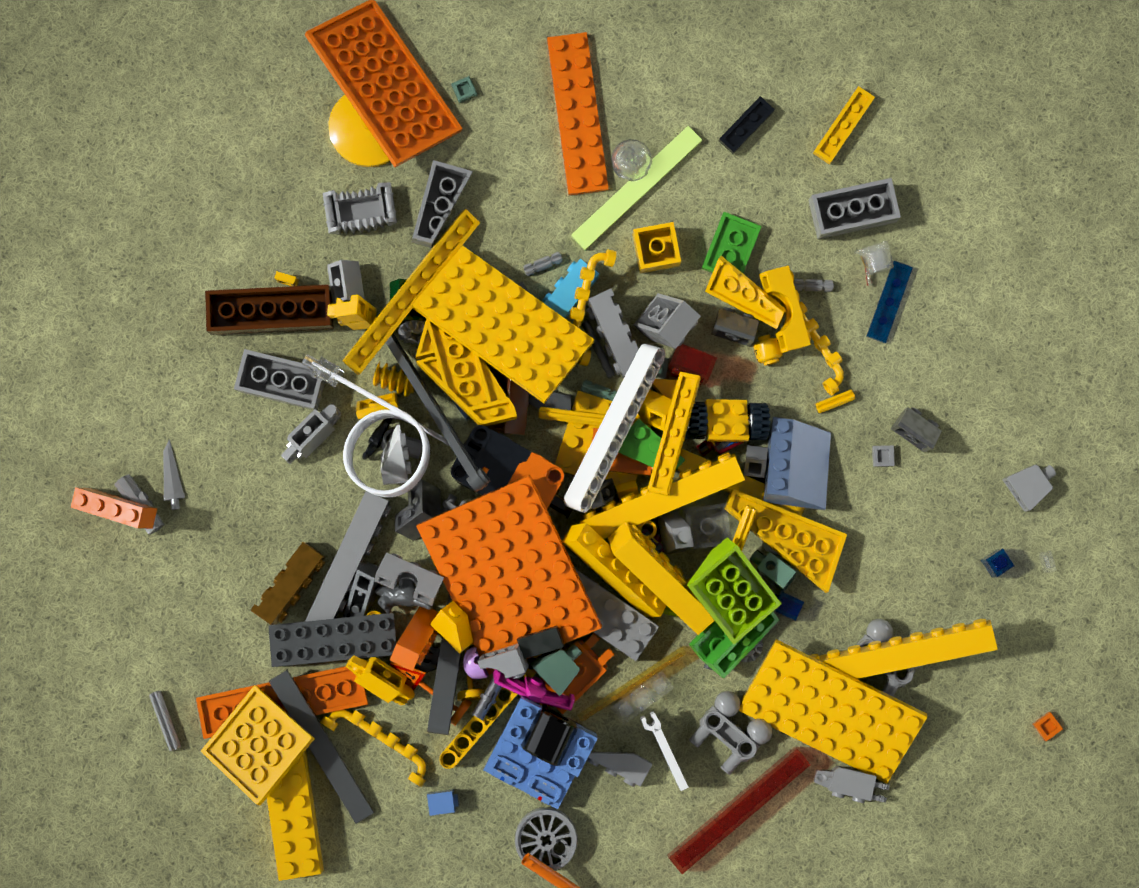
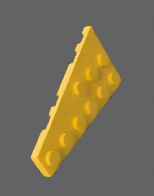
M732 489L725 510L740 522L745 507L747 505L755 507L757 513L750 531L825 593L829 592L847 534Z

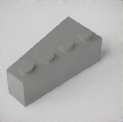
M433 160L411 243L429 248L432 247L473 171Z

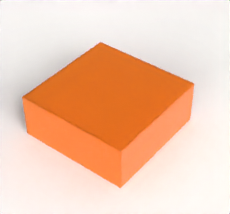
M1047 712L1033 723V726L1044 741H1048L1063 730L1051 712Z

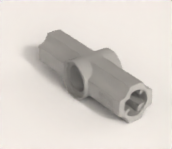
M130 474L121 477L114 484L123 498L151 507L154 506L151 500L148 501L149 497L144 491H141ZM156 513L153 529H144L151 535L160 530L165 524Z

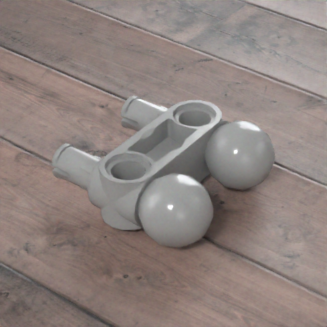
M884 619L872 620L868 624L866 634L857 642V645L862 647L873 641H889L893 635L891 624ZM922 666L907 668V674L903 678L897 677V671L884 673L888 676L889 680L881 691L893 696L899 687H905L912 680L913 674L916 672L915 669Z
M724 691L717 695L714 705L700 719L701 726L689 739L698 748L710 734H713L730 748L732 754L721 766L728 775H731L741 762H748L756 754L760 745L770 741L773 733L772 726L764 719L752 720L748 724L746 732L729 719V717L739 712L741 705L740 698L732 691ZM711 715H717L720 721L716 725H711L708 722V718ZM745 742L751 744V750L749 752H742L740 750L741 744Z

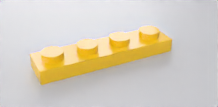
M858 86L813 154L830 165L875 97Z

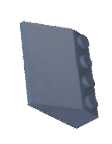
M773 417L768 438L763 501L772 504L819 510L826 509L830 432L793 419Z

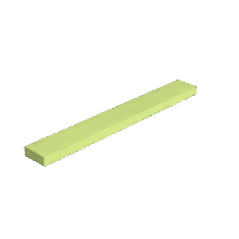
M687 126L585 221L571 237L584 250L589 248L702 142V139Z

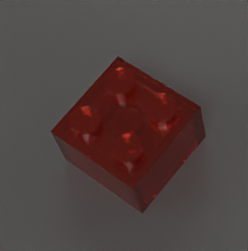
M681 344L675 349L667 371H670V375L675 378L679 377L680 372L699 375L701 377L699 387H701V384L706 385L717 357Z

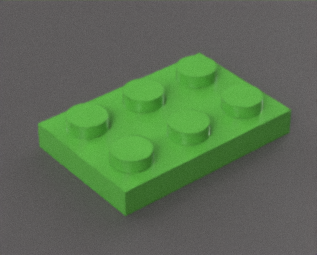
M723 212L701 269L713 273L719 257L723 256L744 273L762 226Z

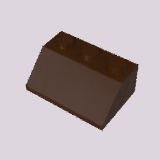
M490 369L507 398L513 403L517 419L486 427L499 433L525 435L529 393L498 370Z

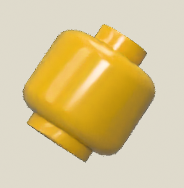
M770 334L759 337V342L753 346L757 361L763 363L764 366L780 362L779 358L782 357L783 353H781L777 338H771Z

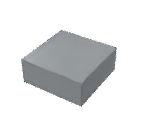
M894 445L872 446L873 467L895 466Z

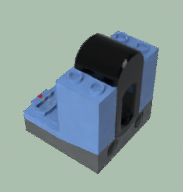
M521 696L483 771L558 809L574 777L579 776L598 737L595 731L541 703Z

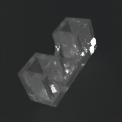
M660 670L637 689L614 703L611 708L624 725L674 689L663 671Z

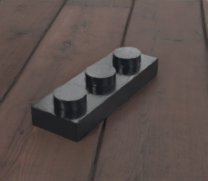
M760 96L718 141L734 154L771 116L775 109Z

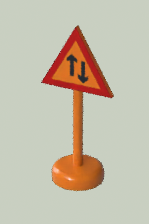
M390 662L392 668L407 677L405 684L412 688L413 691L419 685L433 695L434 689L421 681L426 672L416 669L411 671L394 662ZM465 699L459 707L453 705L455 712L452 715L451 724L457 725L471 705V701Z

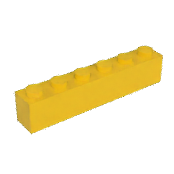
M587 523L571 525L562 543L643 616L661 617L667 605L613 555L610 544Z

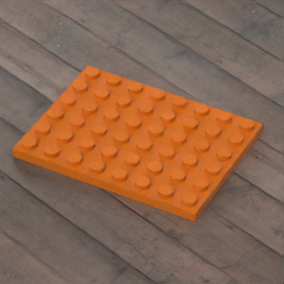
M530 475L416 525L440 576L444 577L443 582L452 601L468 615L473 644L477 648L480 657L483 654L517 644L518 637L558 626L564 644L602 628L596 611ZM486 668L489 675L493 674L495 669Z

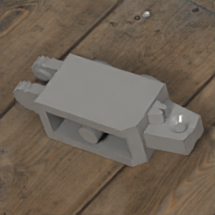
M334 404L328 405L320 413L314 409L288 435V448L281 455L282 458L289 464L297 458L300 459L303 456L307 458L335 430L333 425L341 417L339 409Z
M835 766L831 771L816 770L814 782L827 787L832 792V796L844 798L845 795L853 797V801L865 803V800L871 801V799L886 803L887 798L882 795L873 794L874 787L889 790L890 786L877 782V776L840 766Z

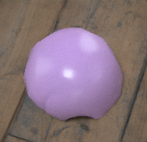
M471 647L466 651L463 659L464 670L473 679L487 678L489 674L486 668L480 669L477 662L480 656L476 647Z

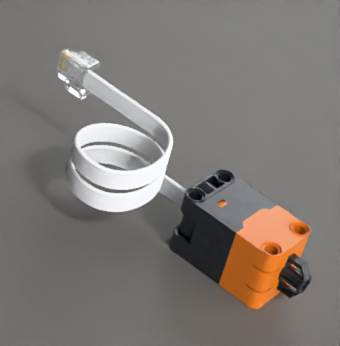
M306 354L302 364L313 370L312 374L316 378L334 388L338 382H341L390 409L379 410L366 415L350 431L343 451L344 466L350 478L359 487L380 497L400 496L414 488L426 472L430 459V444L426 433L449 445L445 437L418 423L406 412L343 378L344 371L338 365L323 357L318 360ZM395 418L406 421L418 429L422 439V457L416 472L405 484L392 490H376L366 486L358 478L353 467V451L358 438L367 427L379 420ZM478 425L472 430L463 445L478 469L481 468L487 474L490 482L482 490L475 492L466 480L469 477L458 458H456L451 467V475L457 483L482 496L530 475L547 511L552 508L565 515L566 519L569 518L573 509L566 507L564 498L557 495L564 483V472L560 467L484 425Z

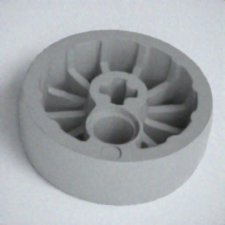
M541 807L527 813L517 826L515 848L521 860L526 855L523 847L537 844L529 854L533 855L541 849L539 860L542 861L544 851L546 850L550 864L546 865L556 871L567 865L576 852L578 837L575 825L569 816L556 808ZM543 815L552 816L548 829H545ZM539 816L542 830H539L531 819ZM554 818L561 819L563 822L552 831ZM527 823L538 833L537 835L523 830ZM564 825H567L569 828V833L555 835ZM547 834L550 835V841L552 842L543 844L541 836L546 837ZM521 835L535 838L536 840L522 843ZM571 837V844H568L563 838ZM558 842H562L566 847L562 853H557L553 849L554 845ZM551 854L556 858H561V860L553 863Z

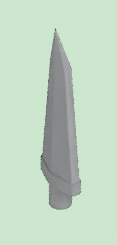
M169 439L163 451L164 501H171L172 510H179V499L185 498Z

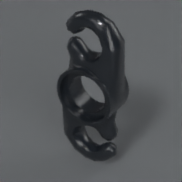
M393 418L384 419L368 440V447L362 455L363 460L368 459L376 448L380 446V440L383 439V435Z

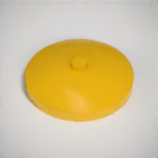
M346 95L342 96L333 107L329 118V135L337 152L348 162L361 167H377L389 163L390 160Z

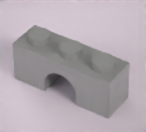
M386 553L376 572L375 582L394 590L398 581L410 579L416 585L413 598L433 606L443 584L444 577L434 570L428 571L422 568L416 562H407L397 554Z

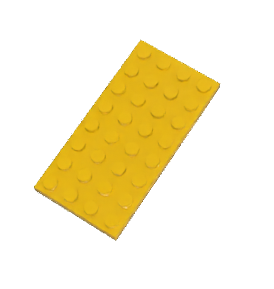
M464 246L458 250L412 304V309L544 404L594 343V339Z
M777 639L741 700L739 709L740 712L754 719H764L767 723H770L772 728L866 774L877 776L876 779L886 784L927 719V713Z

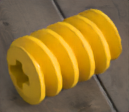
M379 361L373 377L374 386L377 387L381 382L382 389L389 385V391L392 392L396 388L397 394H401L404 390V396L406 397L414 392L415 389L407 376L404 375L402 368L397 373L395 365L391 370H388V363L380 367Z

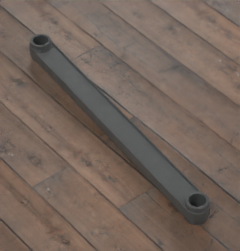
M393 333L386 341L387 346L468 474L467 482L475 492L482 490L490 482L489 477L481 468L478 469Z

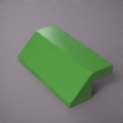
M772 612L735 644L729 640L714 621L697 635L689 645L704 663L720 677L725 678L780 619Z

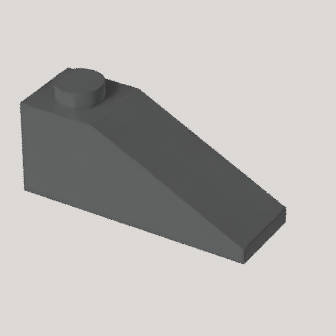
M367 562L357 569L343 618L366 616L370 612L377 597L375 589L382 586V584L375 582L378 566Z

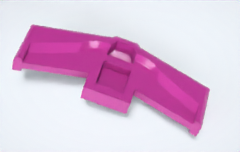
M496 669L493 672L495 684L528 700L569 711L573 708L574 694L570 693L569 696L562 694L559 696L555 692L547 691L545 683L538 677L530 678L525 676L522 682L518 679H513V677L505 678V675Z

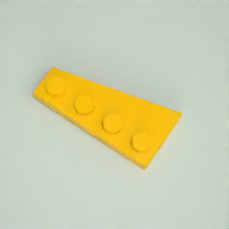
M723 256L719 257L705 292L777 329L787 309Z

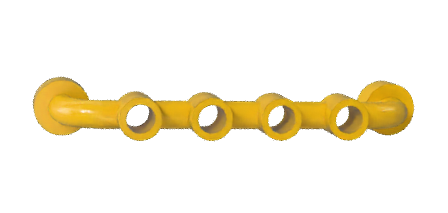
M607 249L606 253L593 255L587 267L581 268L580 279H583L582 288H576L574 298L578 299L577 307L571 308L569 316L570 319H574L573 324L579 329L585 315V306L589 299L590 286L594 279L596 264L599 261H604L605 266L613 267L617 252ZM587 350L578 361L579 365L588 366L591 350Z
M771 296V297H772L773 299H775L779 304L781 303L777 298ZM800 301V308L806 313L807 307ZM805 316V326L810 333L811 339L814 341L816 349L823 354L826 363L836 374L834 380L828 378L822 383L827 393L832 396L839 391L838 386L844 378V372L839 364L842 362V358L838 352L831 353L828 349L831 343L826 335L819 336L816 331L819 328L817 321L814 318L808 320Z
M344 709L332 712L329 717L324 715L320 723L332 731H335L338 723L335 721L343 717L417 764L418 770L417 773L412 772L408 779L421 788L426 782L423 778L426 772V764L416 754L418 749L410 744H407L406 747L399 743V737L391 732L389 735L381 732L382 726L374 721L371 724L364 721L366 716L356 710L352 713Z

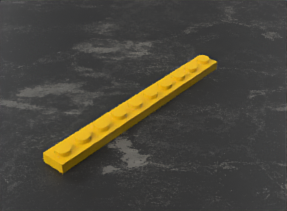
M467 209L461 211L342 360L357 375L362 373L412 310V304L480 224Z

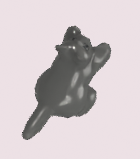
M401 579L399 585L394 590L386 586H380L375 589V593L381 596L378 604L386 613H390L393 607L400 605L432 609V606L413 598L416 586L410 579Z

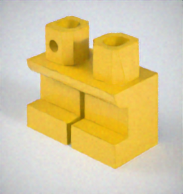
M357 294L351 295V301L344 302L337 298L336 304L328 305L327 315L330 318H337L338 324L341 326L347 325L352 330H360L370 327L376 319L377 309Z

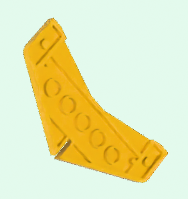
M426 319L415 357L418 360L416 361L417 365L478 425L489 426L517 419L513 403L507 398L485 361Z

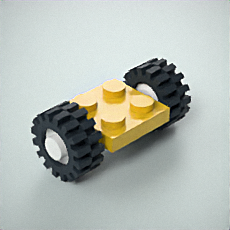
M707 399L705 403L694 402L685 438L704 439L707 436V441L714 442L767 440L769 436L768 431H770L769 424H771V421H769L770 409L766 403H749L747 405V400Z

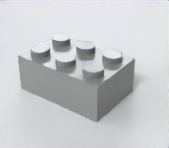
M658 293L634 323V326L651 341L676 349L684 342L687 333L697 325V320L701 316L684 300Z

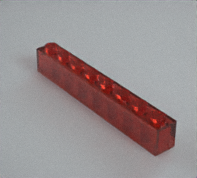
M793 747L667 854L670 861L681 874H684L811 764L797 748Z

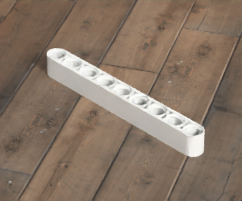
M642 344L566 492L564 497L566 507L583 513L591 508L664 362L665 351L663 348L649 344Z

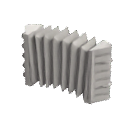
M378 183L376 189L371 186L370 191L366 188L364 193L360 189L358 194L354 190L352 194L347 191L346 195L343 191L339 195L334 190L323 193L328 233L339 235L344 230L347 234L350 229L354 234L357 229L362 234L364 229L370 232L371 228L376 231L378 225L384 228L385 224L388 226L396 224V210L393 201L394 193H392L391 183Z

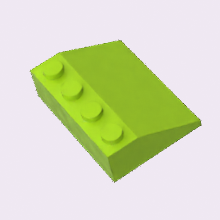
M728 537L711 550L687 584L692 593L733 644L737 643L781 605V602L740 548Z

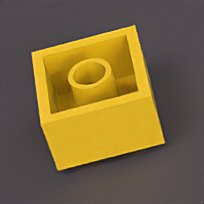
M674 222L633 229L632 236L640 274L680 266L681 258Z

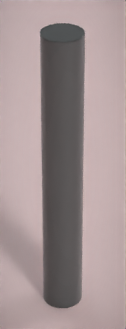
M589 320L582 323L586 334L594 339L592 347L609 379L615 376V373Z

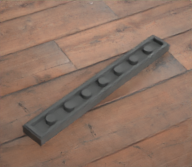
M288 669L269 680L288 714L315 738L309 745V748L355 824L373 814V808Z

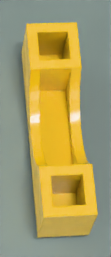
M789 265L759 274L763 290L768 295L777 298L783 307L787 309L785 312V323L776 333L781 353L811 345V336L804 322L805 314L800 308V296L798 291L795 290L794 274L790 270Z

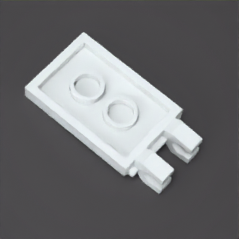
M653 711L649 713L653 718L651 724L646 723L647 720L644 716L640 717L644 729L653 732L680 791L689 788L661 730V723Z

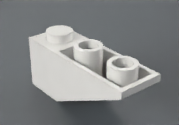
M397 425L381 454L383 485L406 483L408 481V474L412 473L411 462L406 461L409 460L408 447L404 448L406 445V435L401 433L400 425Z

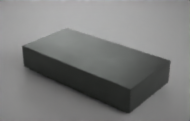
M558 626L518 637L517 639L524 659L564 647Z

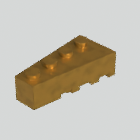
M302 542L286 563V570L282 569L274 578L273 583L275 585L273 587L270 586L261 595L262 602L260 605L254 604L250 610L270 625L278 624V622L283 623L289 614L286 612L291 605L295 606L301 598L299 595L303 588L307 589L312 583L313 579L311 576L315 571L319 572L324 566L325 562L323 560L325 556L307 543Z

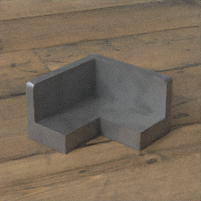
M421 479L414 488L408 491V506L395 515V532L413 541L421 537L416 525L441 514L440 489Z

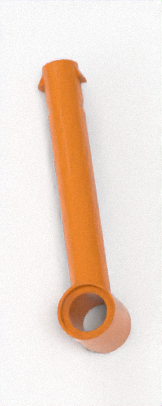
M527 853L523 857L522 865L557 888H581L531 854Z

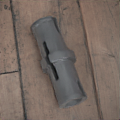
M494 677L485 693L480 695L481 699L474 712H472L475 717L483 721L492 704L495 705V699L502 686L494 683Z

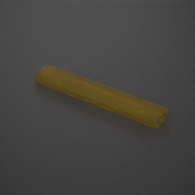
M680 646L578 713L577 716L580 721H585L686 654L684 648Z

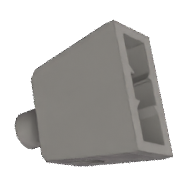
M1036 464L1002 480L1023 511L1026 512L1033 509L1053 489L1048 480L1056 476V472L1050 465L1041 470Z

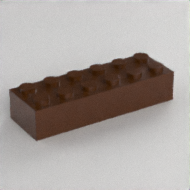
M330 285L205 291L206 331L210 335L334 329L333 318L327 315L328 305L333 304Z

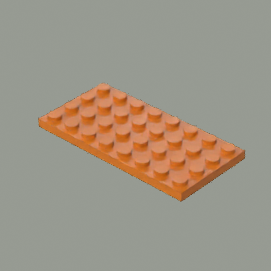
M368 0L306 31V38L395 168L462 131L463 128L375 0Z

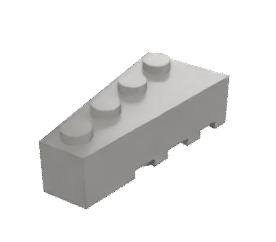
M609 289L589 298V308L586 310L590 319H595L598 325L595 329L599 338H604L607 344L604 346L609 357L613 356L615 372L617 375L621 374L624 378L639 349L635 340L631 339L632 334L628 324L625 321L623 322L620 306L613 302L612 296L614 293L612 289Z

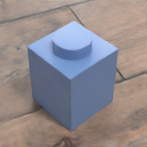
M453 789L429 792L427 794L430 816L454 813L456 807L459 806L458 794H454Z

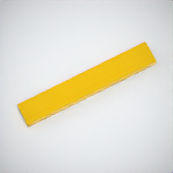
M685 372L679 373L649 481L648 492L669 496L701 380L699 375Z

